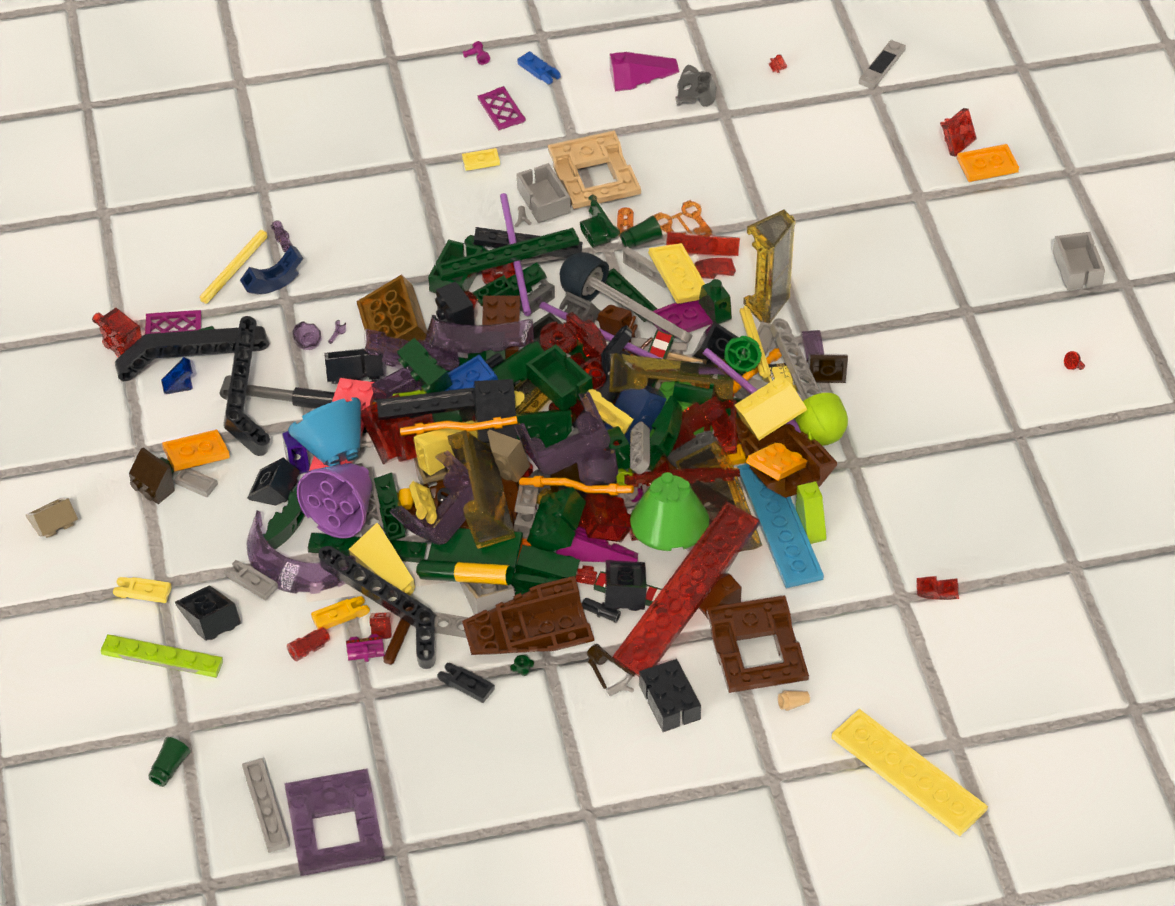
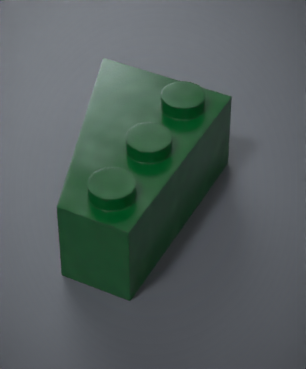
M415 338L397 351L399 356L398 362L404 369L406 367L409 368L411 371L409 374L415 382L419 380L423 384L421 388L425 393L445 391L452 385L447 371L437 364V360L432 358Z

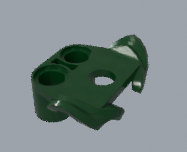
M590 195L588 198L591 200L589 213L592 217L580 221V228L590 246L595 248L609 243L611 239L616 238L620 234V231L611 223L597 202V197Z

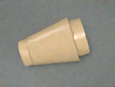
M784 690L778 694V704L782 710L789 711L810 702V696L807 691Z

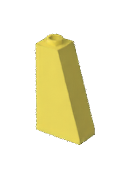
M471 420V421L464 422V423H475V422ZM446 428L414 437L419 468L430 476L486 444H478L477 430L464 431Z
M376 523L349 549L350 557L410 596L414 592V580L382 528Z

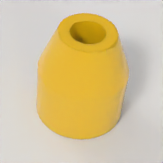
M410 488L399 490V500L402 508L405 510L411 509L414 503Z

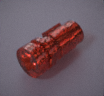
M320 627L306 634L303 638H297L295 641L286 645L287 651L294 661H299L303 657L308 656L309 652H315L324 647L325 643L330 641V636L324 627Z

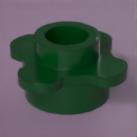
M519 655L514 659V664L510 666L512 672H518L522 676H527L529 669L534 666V661L525 655Z

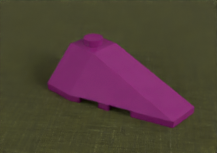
M632 52L609 54L610 73L615 92L632 90L637 88L639 84H649L653 79H663L679 73L677 60L674 58Z
M579 526L577 530H574L575 536L572 545L556 550V554L572 556L581 562H606V560L638 561L637 552L617 543L610 545L604 537H593L588 534L589 530Z

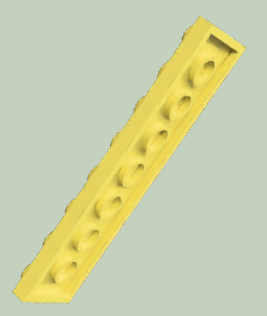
M857 710L832 733L833 740L957 835L961 836L987 811L988 806L862 710Z

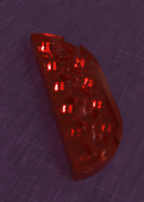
M714 467L646 471L640 475L637 473L632 474V476L630 474L624 475V484L639 487V483L650 486L655 479L661 477L666 472L679 476L689 483H696L697 479L703 482H715V478H722V481H733L734 477H740V469Z

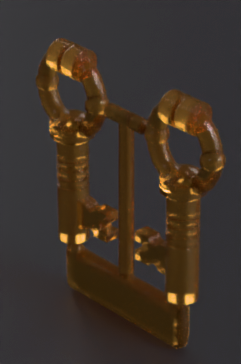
M688 200L682 203V212L672 217L662 212L653 215L657 221L663 218L667 219L668 223H665L663 226L660 225V227L675 244H683V240L689 239L686 232L682 233V235H677L671 228L673 224L672 219L677 218L694 240L683 245L688 254L717 241L712 234L713 231L701 217V205ZM692 206L696 207L697 211L693 213H688L686 210ZM683 214L699 224V228L693 229L696 236L704 232L707 236L697 239L680 216Z

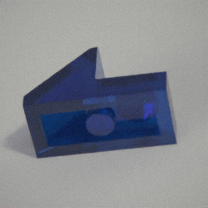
M183 357L161 379L164 394L193 389L190 377L193 373L190 359Z

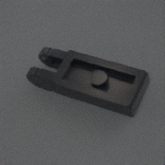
M450 662L446 663L444 668L451 675L443 671L437 674V678L440 681L482 703L495 690L493 683Z

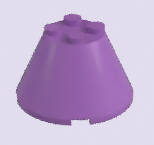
M345 463L310 470L299 480L297 485L299 505L307 518L311 517L318 524L317 528L333 537L349 538L356 535L363 528L372 492V482L367 468L359 467L352 463Z

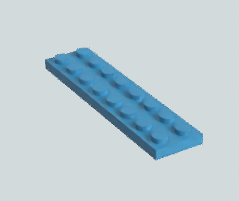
M749 464L737 466V473L785 588L823 580L824 574L791 497L785 498L767 488L751 470Z

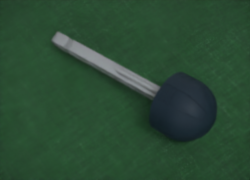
M580 252L568 257L562 264L559 275L561 286L565 292L572 293L589 302L602 292L686 343L690 342L692 334L605 284L609 274V265L604 260L593 254Z

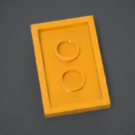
M1007 144L957 153V160L968 182L1019 172V166Z
M217 429L162 442L163 450L174 472L230 458L229 451Z
M774 443L749 455L746 463L779 481L805 468L808 460L802 458L801 454L786 449L785 445Z

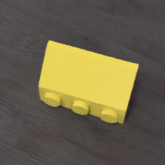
M783 375L735 404L742 422L758 440H761L807 410L792 384Z

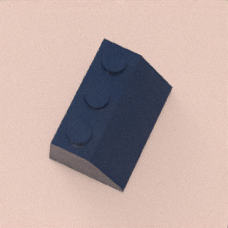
M627 378L614 406L634 419L628 431L624 434L630 444V433L637 423L643 422L649 427L651 432L652 424L661 412L667 398L661 390ZM607 422L603 426L605 431L614 428Z

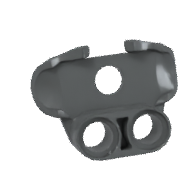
M686 65L677 84V89L679 90L678 96H675L676 104L696 102V99H699L702 106L713 104L717 87L711 73L699 72L694 66ZM692 85L689 89L684 90L685 86Z

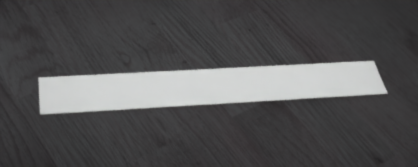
M416 571L409 572L414 580L415 587L451 582L422 580ZM343 581L305 587L307 602L363 595ZM374 587L372 590L377 591V590H380L381 588H380V587Z

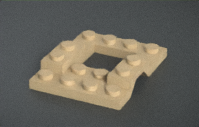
M615 130L548 145L553 168L570 196V203L573 209L591 205V200L588 199L590 195H595L597 202L603 203L641 194V187L631 165H627L623 157L621 144ZM607 163L613 179L617 181L585 188L577 169Z

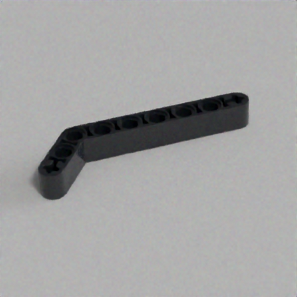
M244 316L240 320L237 332L223 426L253 454L263 456L267 453L270 436L243 413L257 325L253 317Z
M256 326L253 351H262L268 348L269 340L264 327ZM239 327L145 334L115 361L118 378L121 381H130L155 358L234 353Z
M331 546L322 547L318 556L320 565L324 570L416 627L418 665L423 669L433 667L436 661L433 611ZM342 567H349L347 570H340ZM358 577H364L361 581L356 580ZM374 587H380V588H381L380 590H377V591L372 590ZM391 597L397 598L395 601L388 600ZM408 607L413 608L412 611H405ZM422 618L430 619L426 622L421 621ZM424 636L430 637L428 640H422L421 638ZM424 650H428V658H424Z

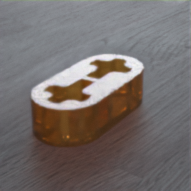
M627 207L618 210L617 228L622 233L627 231L628 228L633 227L634 212Z

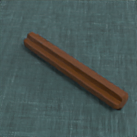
M411 607L405 609V611L413 610ZM401 618L383 657L385 664H394L411 625Z

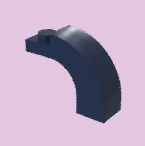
M290 246L277 264L267 269L249 267L240 279V282L247 292L253 294H267L279 290L297 277L299 272L296 268L303 260V257L297 247Z

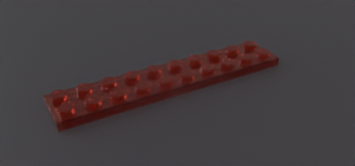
M726 502L612 657L615 662L638 677L639 671L656 666L760 525V520Z

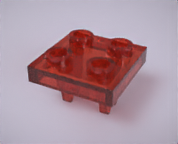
M963 108L952 118L944 119L945 122H940L950 156L956 157L957 153L962 152L977 139L968 108Z

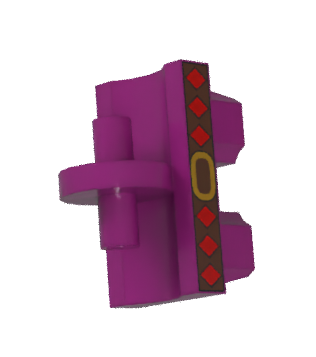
M372 634L368 638L362 639L357 636L350 637L349 640H346L348 661L364 659L365 662H369L368 658L384 656L383 639L378 634Z

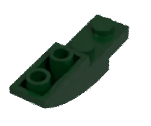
M538 262L522 270L527 294L533 291L531 286L539 283L541 279L547 278ZM516 274L507 279L503 275L472 292L480 306H483V296L520 295Z
M674 396L669 397L652 424L655 432L650 438V464L647 470L653 471L661 456H669L679 435L683 411L682 406Z
M393 473L374 478L385 535L390 542L406 537L404 510L399 500V493Z
M297 484L294 491L290 492L288 504L283 507L282 513L275 512L273 518L268 522L267 531L265 534L263 533L260 544L263 545L264 554H269L284 544L298 529L305 517L297 498Z

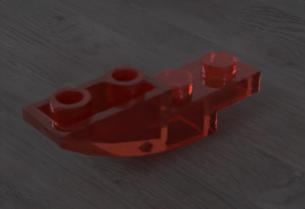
M668 231L666 246L682 243L687 253L738 256L740 238Z
M570 312L566 315V326L583 343L582 349L584 354L590 357L598 367L602 368L601 353L607 346L603 334L590 319L583 322L577 315Z
M716 396L701 405L696 402L683 411L680 432L671 452L695 438V431L726 413L725 408Z

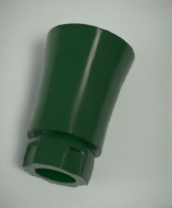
M653 215L641 223L628 228L627 231L620 233V238L625 248L637 247L653 240L662 239L663 237L661 227Z
M166 737L151 767L148 779L152 783L164 787L190 754V749L183 742L172 737Z

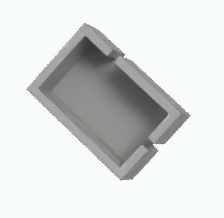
M549 163L534 168V184L531 169L516 173L517 190L529 209L532 210V214L538 223L571 212L570 196Z
M1090 232L1055 236L1053 254L1067 290L1083 288V285H1086V287L1103 285L1105 268L1097 248L1094 246L1095 243Z

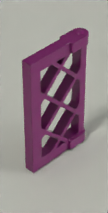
M504 86L478 95L479 102L498 131L526 121V118ZM487 99H492L490 103L486 102ZM495 100L502 101V105H494ZM506 103H509L512 108L505 107ZM491 108L499 110L498 113L494 114ZM502 111L510 112L508 117L500 114ZM513 113L517 114L518 116L515 118H511ZM498 119L506 120V121L500 123Z
M201 310L146 313L145 334L194 331L187 330L191 326L195 327L194 330L201 329ZM188 317H196L192 321L188 319ZM173 318H178V319L175 320L174 322H172L171 320H169V319H173ZM158 319H160V320L157 321L156 323H153V322H152V320H158ZM182 320L188 323L183 328L177 325ZM164 321L170 324L165 329L159 326ZM174 327V328H176V329L179 330V331H169V330H171V329ZM154 329H157V330H159L160 332H151V331L154 330Z

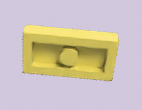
M496 148L462 154L466 171L500 165Z

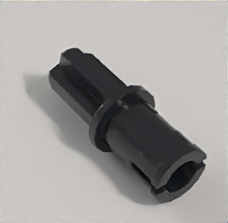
M585 598L582 601L583 609L597 614L598 618L604 617L617 623L621 616V611L605 607L604 602L599 603L589 598Z

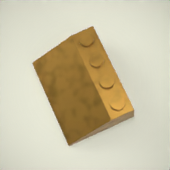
M402 274L356 301L369 347H380L381 354L399 350L413 338L419 343L429 338L414 287Z

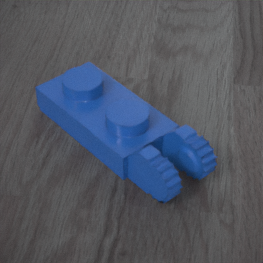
M530 51L517 59L518 65L548 85L553 83L552 77L556 80L561 77L560 72L555 67H551Z

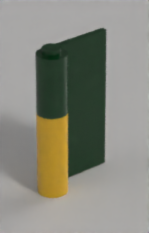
M435 527L428 559L421 560L417 564L416 573L422 580L510 585L513 580L523 533Z

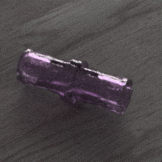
M276 220L272 222L271 228L275 233L276 241L280 243L283 252L286 253L293 244L289 239V233L284 229L281 221Z

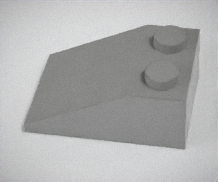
M460 582L474 614L484 610L489 611L495 608L496 604L500 602L506 603L515 596L514 588L511 584L495 585Z

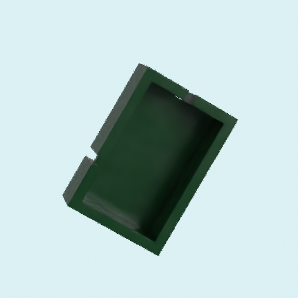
M448 239L436 264L464 257V243ZM466 245V256L482 252L481 247ZM434 265L428 276L429 291L436 293V289L456 281L464 293L467 294L478 272L441 281L436 265Z
M556 344L526 363L527 378L563 412L577 403L576 399L579 401L587 396L588 390L593 389L592 377L573 359L567 357V354Z
M573 487L542 496L527 541L537 549L545 551H556L570 547L575 536L574 530H577L586 501Z

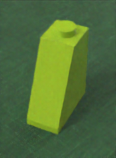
M816 482L798 485L796 511L810 544L826 541L823 497Z

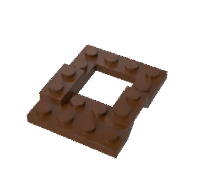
M785 595L707 607L711 636L719 665L722 667L728 693L809 680V673L801 646L796 640L792 628L790 609ZM773 635L779 656L781 655L783 663L744 669L737 641Z

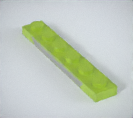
M107 634L101 648V655L217 678L223 664V658L219 656Z

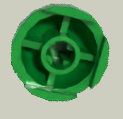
M748 336L731 339L724 351L725 363L740 375L755 370L760 364L762 351L759 348L758 342Z

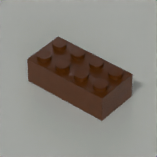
M483 296L482 333L505 332V355L507 359L520 350V296Z

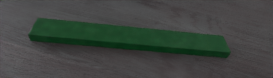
M569 228L436 264V270L441 281H446L578 245L579 238L574 228Z

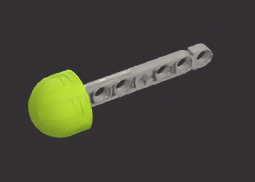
M777 318L773 321L770 330L773 337L777 338V346L807 408L805 412L795 417L800 431L807 435L808 431H810L812 440L815 439L822 446L837 442L841 439L848 426V416L844 405L838 395L834 393H821L787 321Z

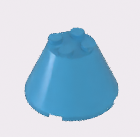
M352 397V401L346 402L345 398L308 412L302 416L303 420L297 424L295 421L289 426V434L324 465L329 467L340 465V462L346 459L347 461L356 459L358 457L357 453L360 451L361 402L359 398Z

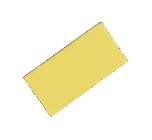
M683 244L649 248L648 253L676 303L699 300L701 287L705 282Z

